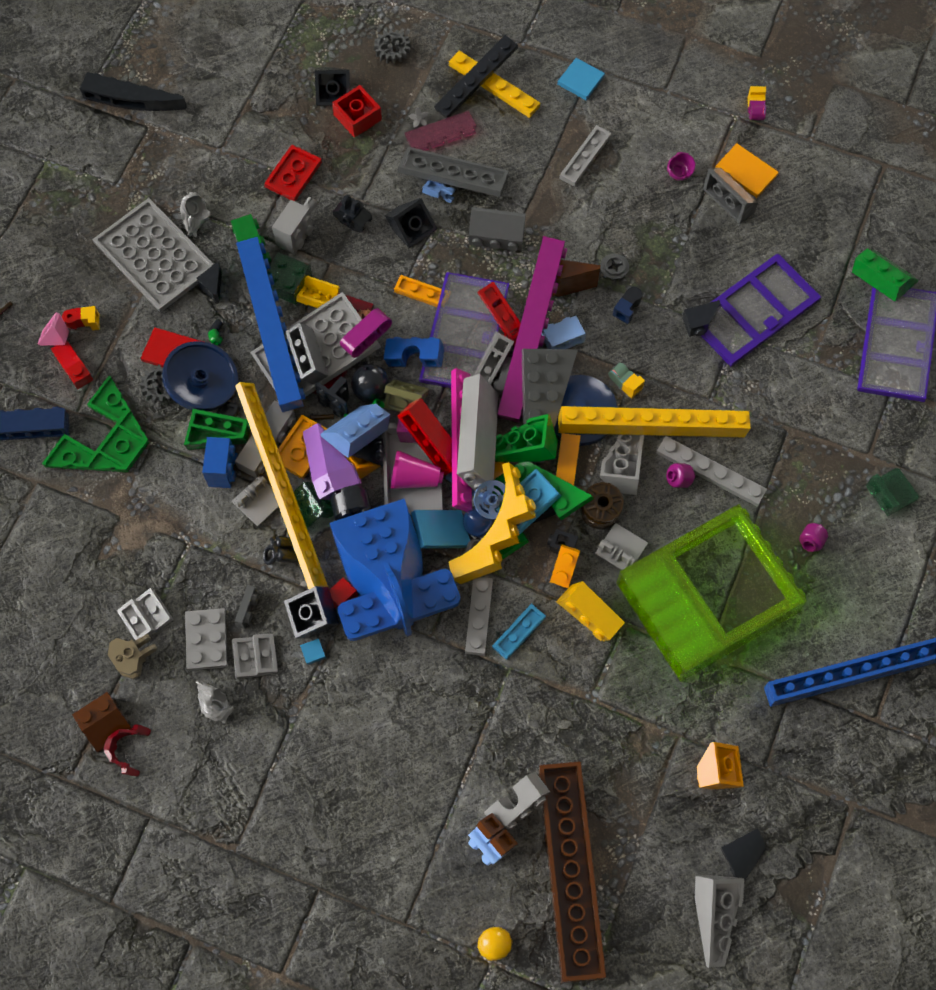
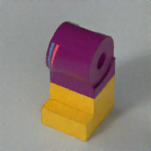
M750 86L748 93V114L750 120H765L766 86Z

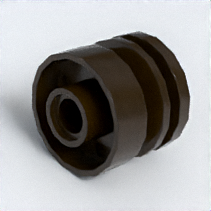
M595 483L586 491L594 499L582 506L580 511L587 525L595 529H606L614 525L620 517L624 500L619 489L611 483Z

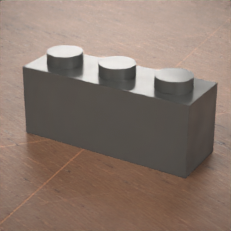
M298 323L285 331L300 378L315 385L317 382L328 377L313 329Z

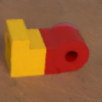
M95 306L68 309L62 314V319L70 330L90 326L92 330H100L99 312Z

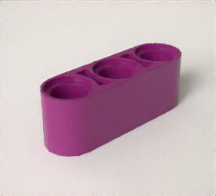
M376 308L341 339L340 346L353 358H356L391 327L392 320L379 308Z

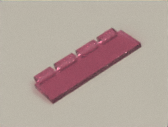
M469 111L405 132L404 134L410 147L427 151L429 150V144L433 149L445 145L444 139L448 143L461 139L460 133H462L464 138L476 134V124Z

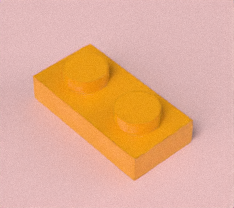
M561 545L550 579L551 583L569 588L580 550Z

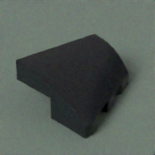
M757 828L720 849L731 867L730 871L733 876L744 878L745 882L765 852L766 846Z

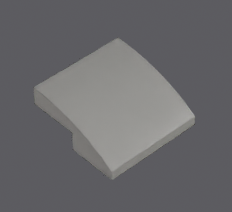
M149 588L137 599L129 600L117 610L135 640L146 634L151 636L174 620L153 588Z
M273 633L232 639L236 679L264 676L278 672Z

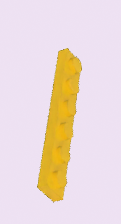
M458 51L449 61V66L464 76L477 64V61L461 51ZM495 73L481 85V87L529 118L540 107L539 101Z

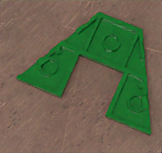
M108 376L87 405L92 410L115 422V426L96 451L64 434L43 461L42 465L44 467L128 472L150 443L111 376Z
M519 462L514 466L520 471V483L537 469L559 492L561 497L552 504V507L561 520L594 499L589 493L530 462ZM504 473L494 479L506 484ZM494 485V488L499 490L501 495H504L503 491ZM524 532L518 536V544L499 550L502 560L529 542Z

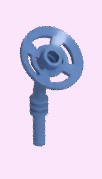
M448 473L445 478L452 483V474ZM497 480L483 482L476 491L472 489L477 512L488 519L497 518L499 512L496 513L495 508L499 506L500 501L503 502L504 495H501L500 491L494 488V485L505 493V484ZM487 486V491H485L484 493L480 492L484 487ZM479 504H481V506H482L485 510L489 511V514L486 513V512H484V511L480 508Z

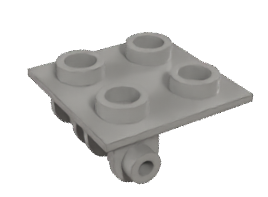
M258 476L231 501L257 527L279 507L272 487L266 483L267 480L263 476Z
M615 523L605 539H602L595 554L628 574L648 542Z

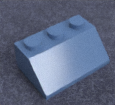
M378 404L362 405L322 432L321 437L349 458L388 430L390 414Z

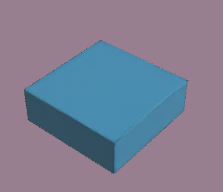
M319 638L300 645L307 665L326 658Z

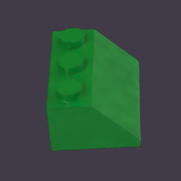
M868 248L855 258L852 269L853 274L894 302L919 280L877 251Z

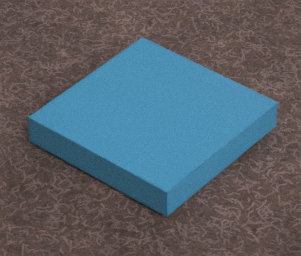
M575 58L560 77L557 85L587 100L602 81L605 73Z

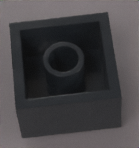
M315 586L284 601L295 638H310L340 624L328 587Z

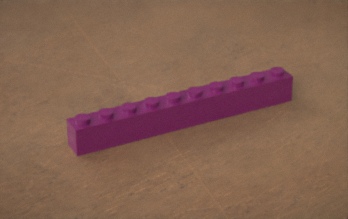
M543 236L497 414L498 418L518 423L523 418L522 349H539V346L543 347L545 336H542L543 329L548 328L550 318H547L548 311L552 312L554 301L551 300L552 294L557 293L559 283H556L557 276L561 277L563 265H560L561 259H565L568 248H565V241Z

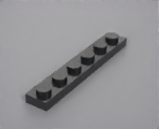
M504 35L434 106L435 110L448 119L518 49V44L507 35Z

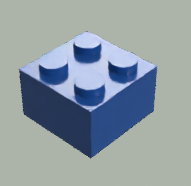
M207 437L202 473L208 487L231 488L232 482H235L236 471L234 470V464H236L235 460L238 457V453H235V445H232L230 438Z

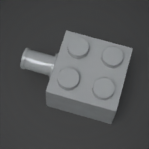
M308 197L304 205L293 200L289 201L272 226L276 246L294 255L298 249L300 250L303 247L304 240L313 231L310 214L318 204L315 199L311 200V197Z

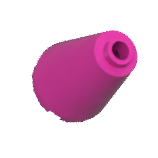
M397 451L390 488L437 487L438 483L442 484L444 472H440V467L404 452Z

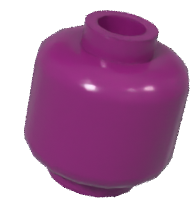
M674 463L669 466L666 479L669 485L674 488H688L695 479V473L689 464Z
M810 523L803 529L799 540L806 551H820L828 539V532L821 524Z

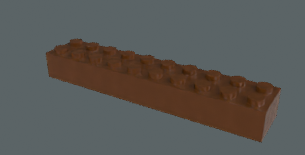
M581 761L539 765V777L550 791L545 796L546 801L542 803L561 984L604 980L606 972Z

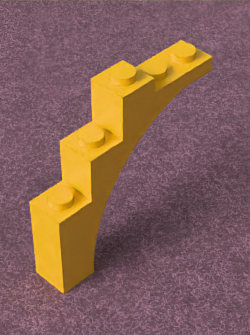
M509 462L502 465L506 481L505 493L499 514L492 527L472 549L460 557L448 561L454 581L459 584L502 569V556L499 550L518 544L519 530L516 525L536 517L534 511L536 510V505L533 499L525 495L524 488L520 484V471Z

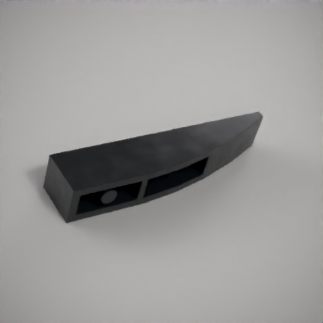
M87 72L80 86L83 99L114 107L142 111L186 110L187 108L184 96L149 88L145 85L133 84L129 81L117 80L114 77L101 76L98 73Z

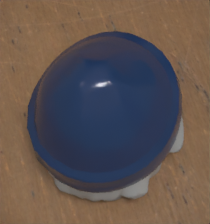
M479 505L484 512L489 514V511L485 510L481 505ZM473 506L472 510L465 513L463 526L471 537L482 540L496 519H488L481 516L475 506Z

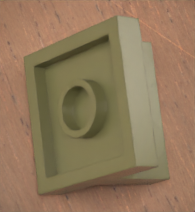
M394 379L385 387L384 393H387L384 408L401 412L410 403L419 398H422L424 401L428 396L429 388Z

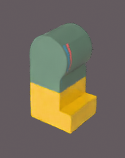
M618 363L608 373L610 379L631 399L644 387L645 380L640 375L636 376L623 363Z

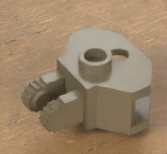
M148 634L135 641H125L116 638L110 642L108 656L122 676L130 679L139 677L143 662L146 661L145 658L157 650L155 644L146 647L142 651L139 650L140 647L150 641L151 637Z

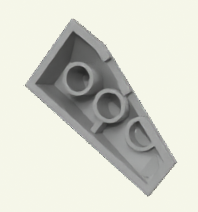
M619 434L617 441L611 446L608 455L602 461L600 478L605 483H611L617 487L622 494L637 495L644 435Z
M714 875L696 876L695 903L706 967H723L726 964L732 942L730 934L732 927H736L738 921L735 919L738 907H741L743 903L744 878Z

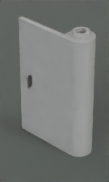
M389 423L388 430L382 433L383 449L385 452L383 459L384 505L405 498L410 515L414 510H443L441 483H438L437 487L390 488L397 451L404 452L430 464L433 463L418 443L400 442L396 432L397 424Z

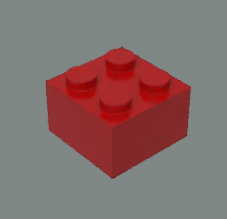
M361 85L332 102L334 116L354 138L382 120L381 107Z

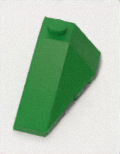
M546 414L532 417L526 420V424L520 427H512L511 431L503 436L501 434L497 435L495 462H540L555 459L558 442L551 416Z

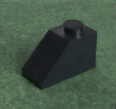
M719 300L684 309L682 319L689 337L701 336L708 331L718 313Z

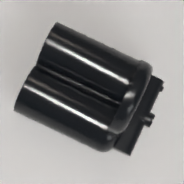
M276 536L270 538L271 544L263 552L265 564L271 565L275 561L300 564L290 537ZM272 550L273 557L268 560V552Z

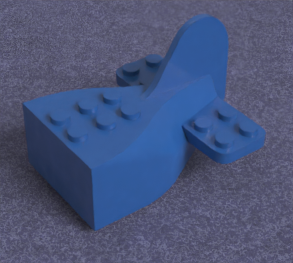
M405 498L330 523L334 542L347 580L360 596L345 601L338 606V614L345 635L350 641H356L393 628L403 629L407 637L411 636V626L414 624V621L452 609L460 604V594L453 575L449 570L441 569L422 576L423 560L421 547Z

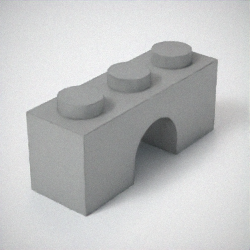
M536 772L526 775L512 787L518 796L517 805L513 804L506 796L497 800L484 812L486 816L491 813L496 816L504 826L501 831L506 829L509 832L518 825L516 821L519 818L524 819L532 813L530 809L533 806L538 807L546 801L545 796L550 791Z

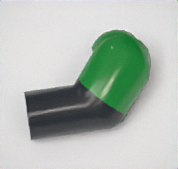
M218 319L215 320L208 330L209 341L216 346H219L223 341V338L219 336V331L224 324Z

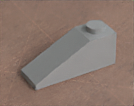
M496 331L474 375L481 374L491 385L514 341Z

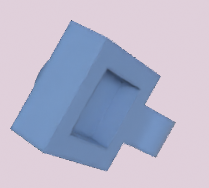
M428 180L422 188V193L439 198V196H442L449 203L454 200V197L450 195L455 192V189L446 187V184Z

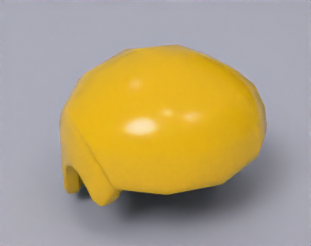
M502 927L486 929L478 938L479 952L489 961L501 960L511 951L512 939L509 932Z

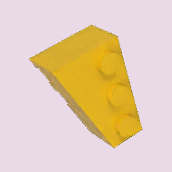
M583 581L570 585L556 601L591 630L593 635L600 641L610 640L625 623Z

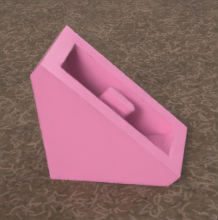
M56 312L42 330L38 345H65L70 331L59 313Z

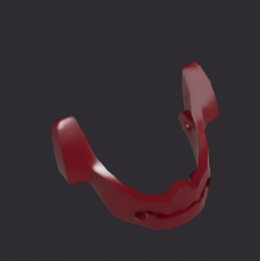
M134 724L130 730L118 729L108 736L104 752L110 762L121 767V774L139 776L140 771L130 767V764L126 762H120L115 757L114 751L117 749V741L127 735L149 736L151 732L149 728Z

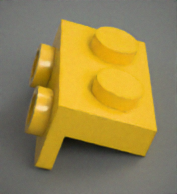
M306 276L304 286L297 294L296 301L319 308L337 296L340 287L311 276Z

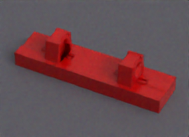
M493 281L477 293L506 337L514 341L512 346L515 348L521 322Z

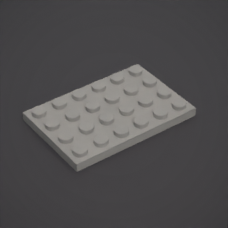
M150 198L92 239L94 244L160 313L198 285L196 278L213 265L203 252Z
M343 292L287 328L289 330L298 323H302L313 329L328 373V377L319 381L322 385L381 347L376 340L360 356L353 358L340 346L341 339L362 320ZM262 344L250 353L274 388ZM293 366L295 372H297V366ZM302 379L298 383L299 389L303 388L305 397L316 390L315 385Z

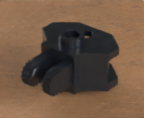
M348 194L343 197L333 210V215L343 225L355 232H363L366 222L372 221V215L364 208L363 203L352 199Z

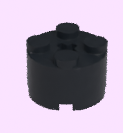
M360 485L341 488V493L336 494L335 491L330 495V502L336 521L372 509L366 487L363 489Z

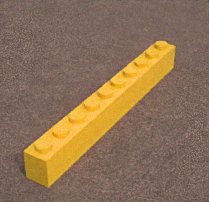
M561 406L558 415L559 433L745 438L751 429L749 411Z

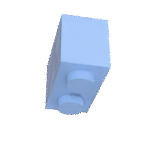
M577 316L566 317L556 324H549L547 329H543L542 336H545L544 342L548 349H568L583 343L586 333Z

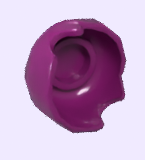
M678 152L669 160L667 171L676 181H684L695 171L696 162L689 153Z

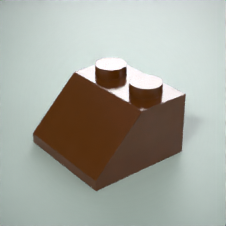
M108 692L72 714L97 753L104 749L105 742L112 733L118 729H132Z

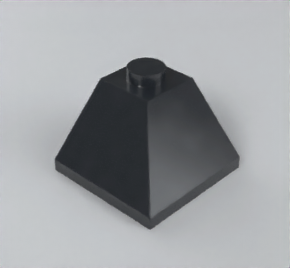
M316 67V105H332V102L350 91L349 69Z
M422 198L402 204L385 215L392 230L408 248L438 229Z

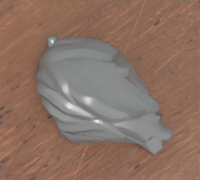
M190 192L182 199L180 214L185 225L184 229L188 231V237H197V230L211 215V212L207 210L205 201L196 192Z
M197 680L199 692L197 698L201 706V712L209 719L226 723L228 716L234 710L233 705L229 706L226 694L212 685Z

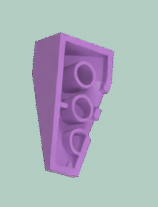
M317 423L303 431L312 482L318 498L330 500V495L336 491V494L341 493V488L359 485L361 481L352 462L348 461L339 450L321 437V433L325 430Z

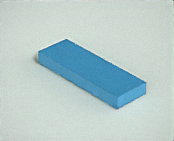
M531 603L492 645V648L508 660L546 619V615Z

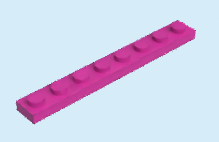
M455 368L451 371L452 507L468 512L472 510V488L457 475L463 380L470 377V374Z

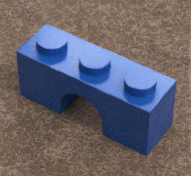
M400 337L386 338L384 360L388 367H406L407 359L411 355L420 354L419 359L424 367H442L444 345L436 337H429L428 339H420L418 337L410 339Z

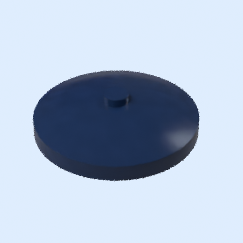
M194 341L184 343L170 352L163 366L162 380L169 396L179 405L189 410L213 411L225 405L232 398L236 390L235 386L238 383V373L233 360L224 350L207 342Z
M572 375L569 378L561 406L617 408V402L612 391L602 381L591 376ZM557 417L554 431L556 438L561 441L562 433H559ZM566 433L581 435L579 446L597 443L608 435Z

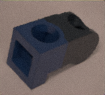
M630 287L614 307L613 316L629 324L633 316L632 310L641 303V289Z

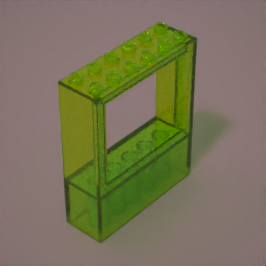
M740 504L621 570L616 583L680 682L796 615L807 601L803 590L798 589L794 583L795 580L792 574L786 572L780 557L775 556L771 544L763 539L759 527L752 523L748 511L742 508ZM735 524L786 599L726 633L676 557Z

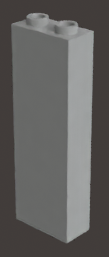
M481 374L470 376L463 380L457 475L474 491L483 482L494 480L499 393ZM487 486L484 487L480 492H484L485 490H487Z

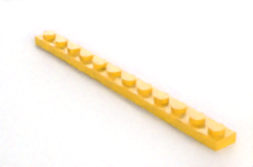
M239 382L235 387L309 589L315 586L328 587L254 383Z

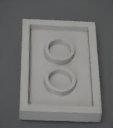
M225 608L186 611L187 670L228 667Z

